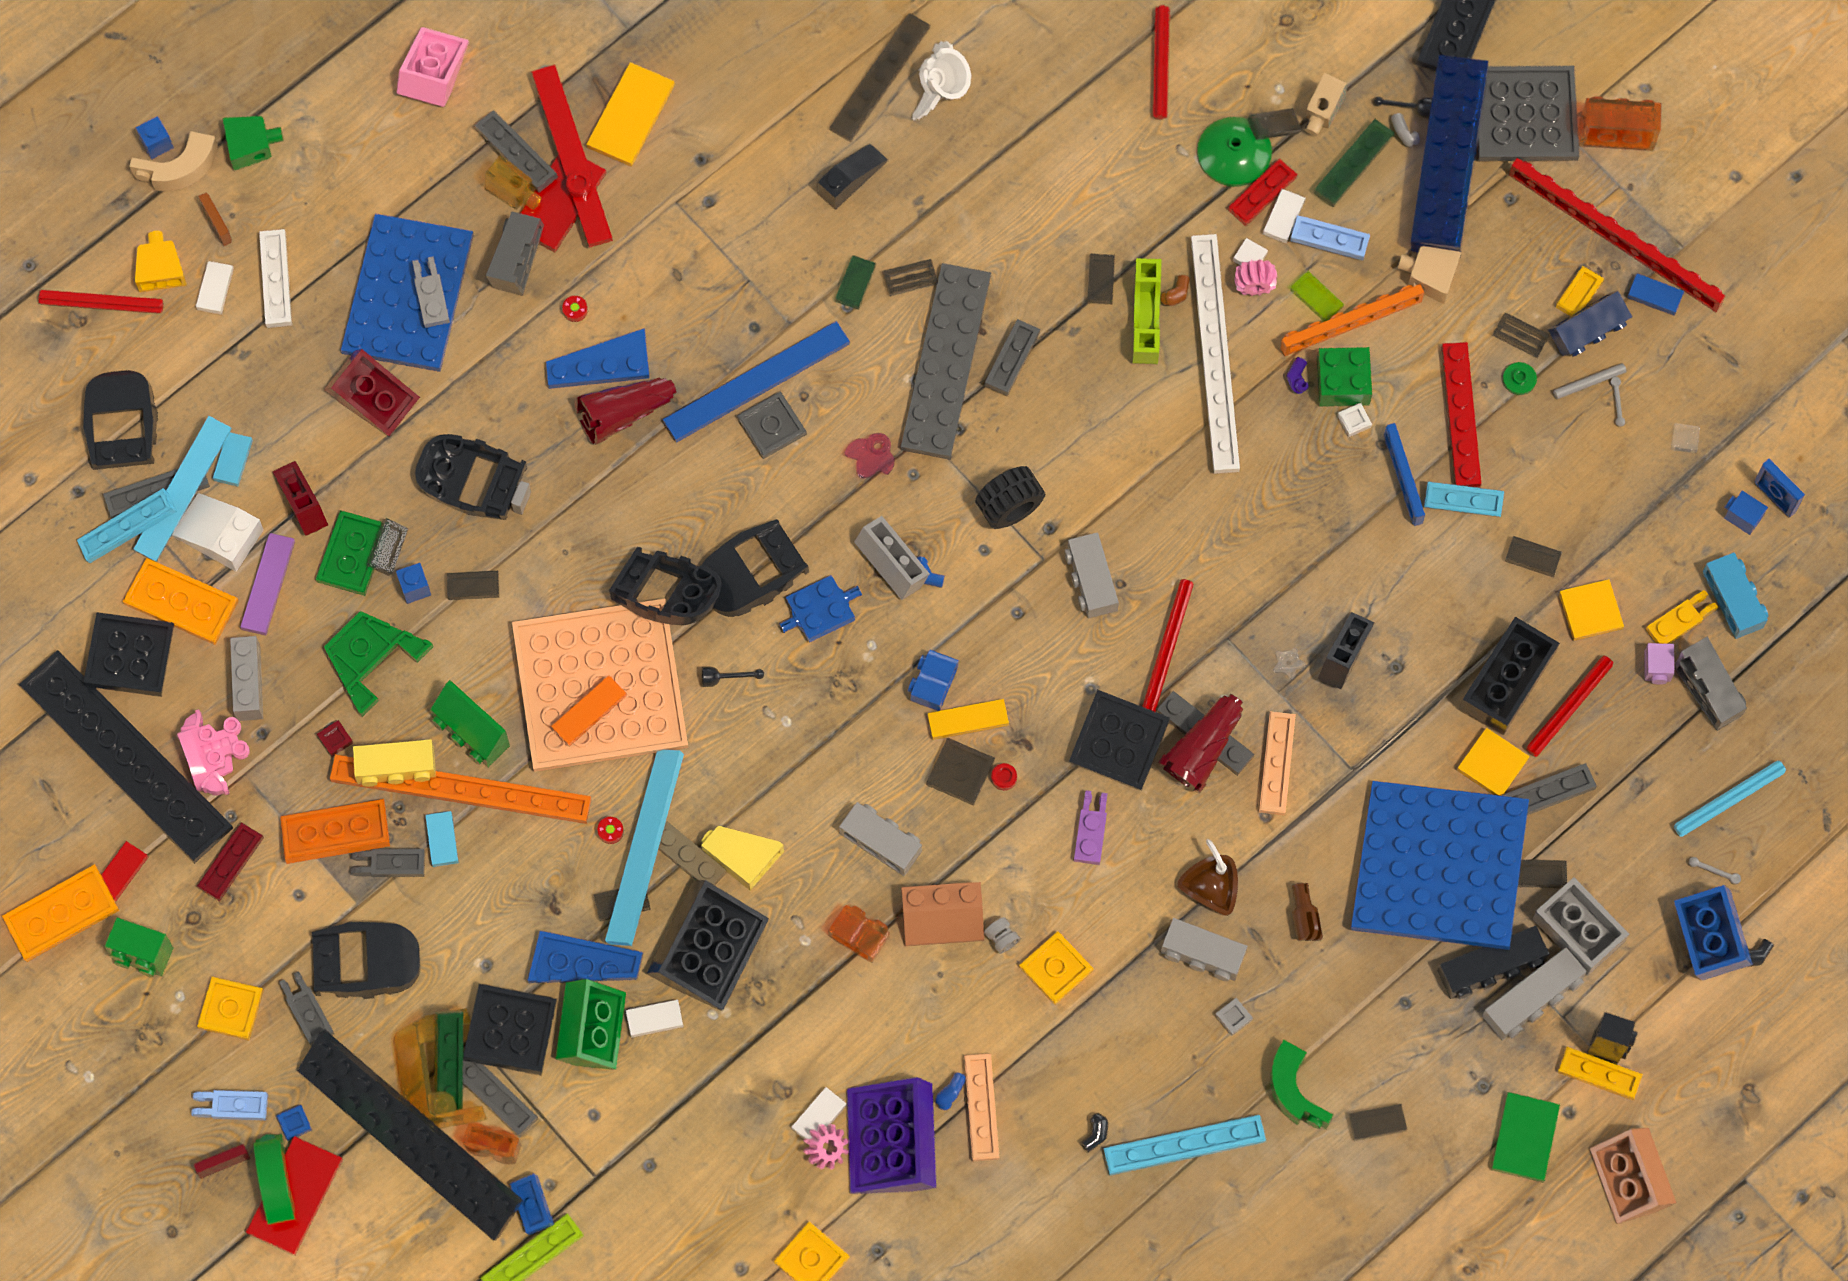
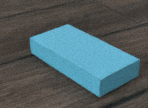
M229 433L223 444L213 475L214 481L239 486L253 442L252 437Z
M452 811L425 815L432 866L437 867L459 863Z

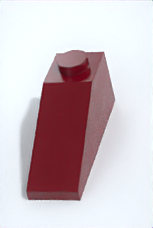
M296 460L272 471L305 536L328 526L321 506Z

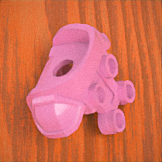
M198 709L195 710V714L185 720L184 725L181 727V732L177 733L197 791H203L213 796L229 794L227 783L222 777L233 772L232 755L242 760L247 758L250 753L249 746L237 738L241 731V724L236 718H227L224 721V729L216 732L209 724L203 726L202 713Z

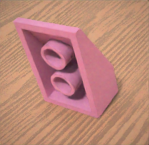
M421 27L399 71L397 94L445 107L455 84L469 40Z

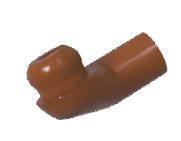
M1179 275L1176 288L1161 294V303L1165 306H1175L1185 301L1190 278L1186 275Z

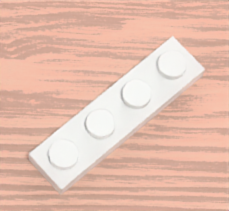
M285 229L261 231L260 246L266 327L292 326Z

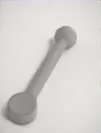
M1613 377L1610 384L1614 388L1617 411L1615 423L1618 427H1622L1625 425V419L1622 417L1619 393L1621 380L1618 377Z
M1696 857L1689 859L1691 867L1698 866L1730 879V882L1734 885L1739 884L1741 881V876L1737 873L1731 875L1699 862Z

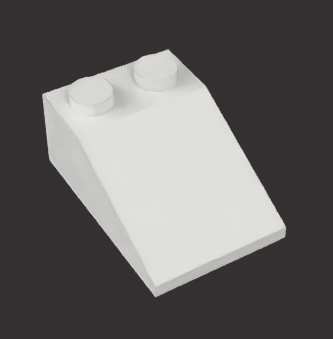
M198 493L181 518L172 537L237 572L264 530L258 518L238 507Z

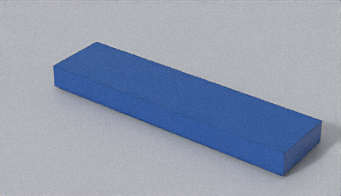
M1392 423L1386 426L1384 438L1412 524L1414 526L1423 524L1425 513L1396 424Z

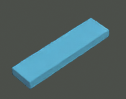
M161 489L77 539L86 561L92 563L174 514L176 509L168 492L165 489Z

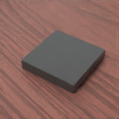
M781 391L737 415L738 421L763 459L807 435V431Z

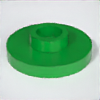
M1523 362L1509 365L1503 374L1505 388L1515 395L1530 393L1537 382L1535 370L1529 364Z

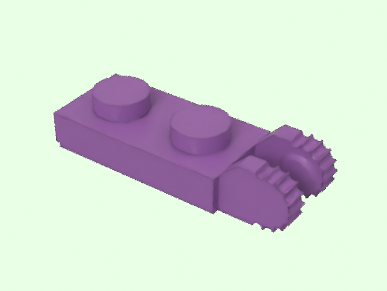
M1085 791L1084 806L1080 813L1074 862L1100 865L1107 816L1105 809L1108 793H1102L1100 796V809L1097 812L1089 810L1092 794L1091 791Z

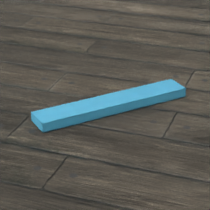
M208 416L166 490L176 512L145 530L134 547L135 551L155 562L158 561L232 430L231 427Z
M1256 1115L1104 1148L1109 1176L1265 1143L1266 1138L1261 1117Z

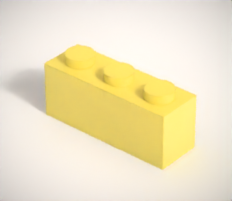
M432 739L353 747L355 778L357 783L363 786H375L378 782L400 784L404 780L410 779L424 782L430 780L431 777H436L435 753Z

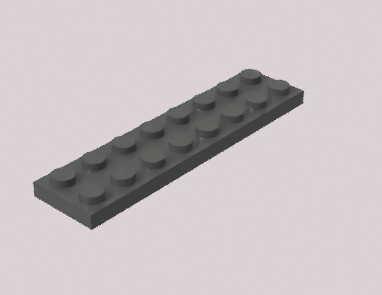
M945 263L941 265L902 439V451L951 460L990 284L991 272Z

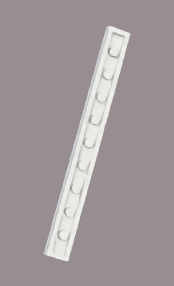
M1217 234L1191 236L1214 474L1239 472L1240 465Z

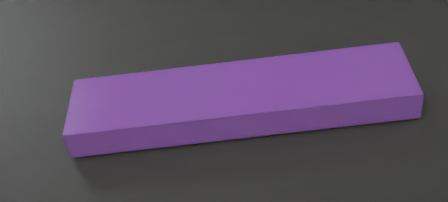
M269 533L240 626L241 630L267 635L295 544L293 538Z

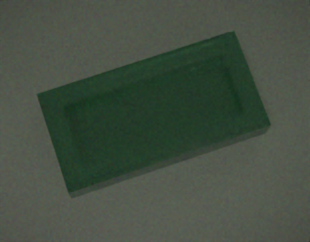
M852 255L835 302L859 310L875 271L876 263Z

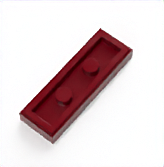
M241 822L203 876L197 888L220 902L260 845L264 836Z

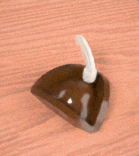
M1207 839L1206 844L1214 856L1203 859L1190 867L1179 878L1178 888L1208 908L1228 916L1233 912L1237 898V868L1231 857L1219 855L1213 842Z

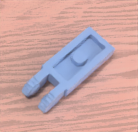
M214 1090V1092L193 1093L194 1100L199 1102L213 1101L212 1109L193 1108L191 1116L200 1118L212 1117L213 1119L266 1121L267 1092Z

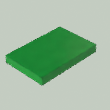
M340 510L320 565L316 582L365 596L390 528L389 524Z
M1508 1092L1491 1170L1544 1183L1560 1104Z

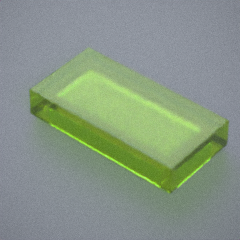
M1309 271L1290 288V291L1323 322L1330 320L1333 315L1337 314L1344 307V303Z

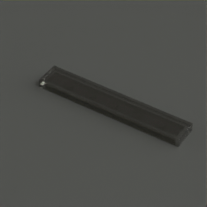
M911 13L907 15L831 124L830 131L852 142L929 31L930 24Z

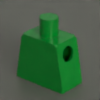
M262 116L223 118L230 160L234 171L270 159L272 157L270 144L284 141L281 127L267 129Z

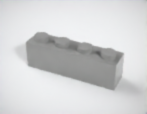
M1566 947L1484 1011L1482 1017L1502 1041L1508 1036L1513 1039L1523 1031L1522 1025L1527 1021L1534 1023L1544 1014L1542 1011L1548 1005L1554 1007L1564 999L1562 994L1570 989L1573 992L1584 983L1583 978L1587 971Z

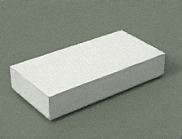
M1282 189L1263 235L1287 243L1305 198Z
M208 261L196 304L197 310L222 315L234 270L232 265Z
M678 1000L626 1010L631 1038L683 1027Z
M826 1087L795 1122L792 1130L803 1139H811L812 1136L809 1130L814 1129L818 1132L819 1124H824L827 1128L847 1105Z

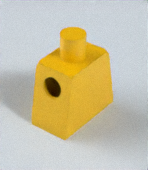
M161 231L149 232V244H142L137 247L135 282L139 293L187 286L174 242L171 240L164 241L163 232Z

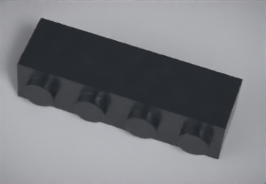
M1533 926L1511 936L1510 950L1481 947L1441 963L1437 972L1449 998L1458 997V999H1463L1473 994L1472 990L1479 987H1482L1483 990L1496 985L1497 980L1504 977L1507 980L1513 979L1521 974V970L1529 967L1531 970L1540 968L1545 964L1544 961L1547 960L1549 952L1537 926Z

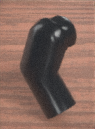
M1763 939L1756 950H1749L1753 964L1751 966L1763 964L1774 947L1772 942Z

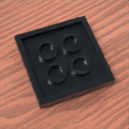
M97 612L85 671L84 686L162 697L174 623Z
M1097 689L1069 763L1142 791L1169 724L1170 717Z
M479 984L463 1061L541 1076L557 999Z

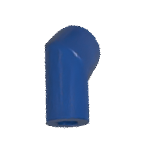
M922 556L917 557L930 573L924 584L942 588L945 575L932 573L927 564V559Z
M955 1073L950 1083L937 1093L935 1102L939 1109L948 1110L952 1106V1102L956 1100L966 1081V1077L963 1074Z

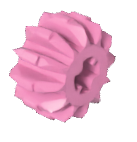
M1251 259L1250 262H1243L1236 267L1234 278L1237 290L1244 295L1250 294V296L1257 294L1261 296L1262 293H1270V290L1276 288L1277 283L1275 265L1271 264L1270 261H1262L1261 259L1257 261Z
M819 1124L818 1132L814 1129L809 1130L812 1138L804 1139V1143L809 1144V1147L804 1149V1154L810 1155L809 1163H817V1168L823 1169L825 1166L833 1169L835 1162L842 1164L843 1159L840 1155H847L849 1153L847 1149H843V1146L849 1143L848 1139L842 1138L844 1131L841 1129L836 1130L833 1124H829L827 1128L824 1124ZM824 1143L830 1145L828 1150L823 1149Z

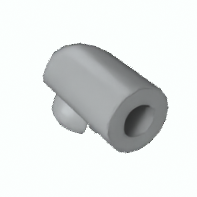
M1401 113L1394 114L1391 121L1404 145L1407 147L1418 145L1420 143L1419 134L1415 131L1409 132Z

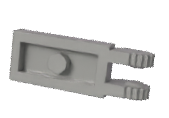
M428 257V267L432 275L426 277L421 275L422 270L418 260L412 261L416 275L414 280L425 328L450 323L440 275L437 274L434 257Z

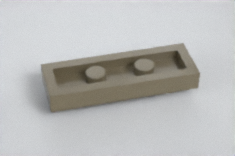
M668 821L665 823L658 850L695 881L707 880L716 885L727 873L726 869Z

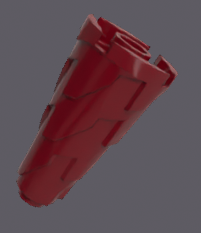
M660 377L623 387L616 386L576 397L577 414L582 413L583 419L579 421L587 438L592 444L595 443L597 445L604 442L610 436L632 426L633 422L670 403V400L676 394V388L671 379H661Z
M1230 694L1228 697L1223 695L1213 704L1202 719H1199L1185 736L1167 754L1161 757L1158 765L1164 766L1163 770L1186 787L1190 785L1195 787L1193 791L1200 794L1207 784L1205 783L1217 764V760L1227 744L1229 736L1242 717L1243 708L1241 705L1243 702L1233 694Z

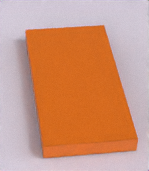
M384 799L280 816L286 864L390 846Z

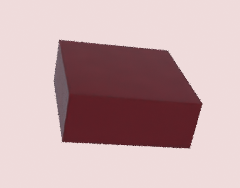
M339 720L317 733V737L331 757L353 744V740Z

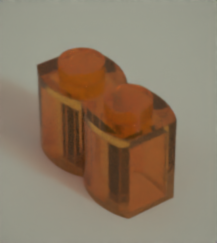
M845 905L828 930V936L851 949L863 959L873 963L889 939L890 932L887 931L888 927L877 919L872 921L866 918V913L861 908L855 905L852 907Z
M469 1123L462 1140L464 1148L472 1155L478 1157L491 1156L495 1161L502 1164H516L521 1149L520 1140L516 1135L503 1130L493 1131L488 1126L480 1123Z

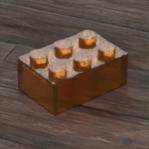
M1600 96L1586 98L1580 117L1579 146L1654 151L1661 131V103H1656L1652 100L1630 101L1626 98L1610 100Z

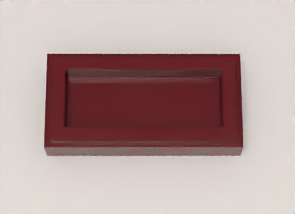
M241 1144L194 1163V1168L199 1178L202 1179L251 1158L245 1145Z

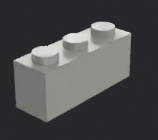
M883 516L864 526L854 542L901 600L921 589L930 574Z
M1098 532L1068 540V548L1064 550L1067 564H1072L1074 572L1071 573L1073 585L1075 588L1079 587L1081 596H1078L1081 611H1086L1088 619L1118 611L1119 601Z
M257 636L230 638L233 712L238 721L263 719L261 648Z
M857 802L839 826L840 835L902 876H905L922 852L920 839L910 832L905 834L899 830V826L891 819L886 818L884 820L876 815L877 811L870 805L864 804L863 806Z
M1173 918L1162 945L1161 953L1165 954V958L1177 963L1183 961L1190 964L1189 966L1196 971L1204 972V970L1212 972L1216 978L1222 981H1229V979L1235 981L1246 954L1247 946Z

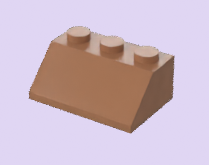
M981 882L902 887L905 946L984 941Z
M1649 1128L1630 1129L1590 1148L1617 1224L1656 1213L1676 1204Z

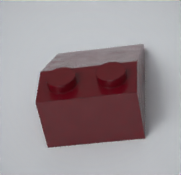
M363 349L353 352L324 389L343 406L388 437L420 398Z

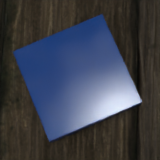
M1770 458L1762 464L1754 481L1755 484L1790 518L1797 512L1805 494Z

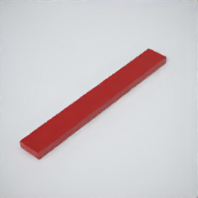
M556 65L531 71L566 180L571 173L576 171L585 172L591 178L592 189L588 195L581 198L572 196L588 246L591 248L611 242L613 237Z

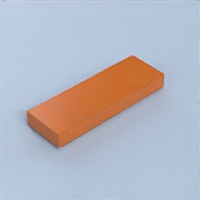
M608 675L556 721L551 728L570 747L627 696V693Z

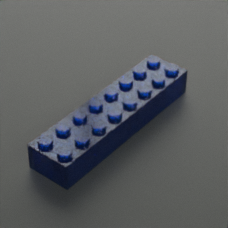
M1439 55L1410 241L1411 252L1419 253L1420 247L1426 246L1462 253L1489 73V61Z

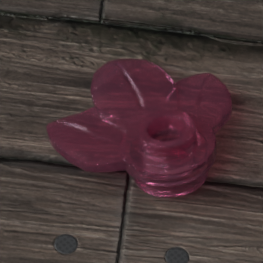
M874 433L868 439H856L845 451V456L857 460V474L861 479L873 476L878 470L889 475L895 463L894 456L890 452L891 441L888 436L882 433ZM880 443L883 445V448L878 450L874 448V445Z

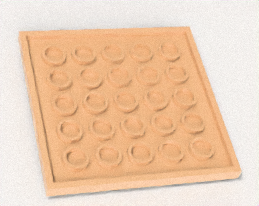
M658 599L639 603L647 607L650 605L659 608L662 611L666 600ZM622 605L512 622L534 772L652 754L661 750L688 748L669 624L644 619ZM610 675L627 693V696L569 747L552 730L551 726Z

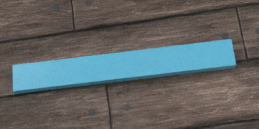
M661 750L656 753L605 939L609 945L632 946L684 756L680 750Z

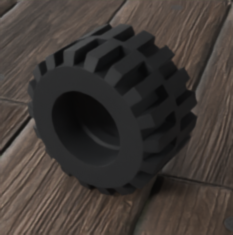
M1020 466L1009 469L989 481L976 496L975 503L990 526L994 529H1001L1016 524L1038 508L1046 494L1030 468Z

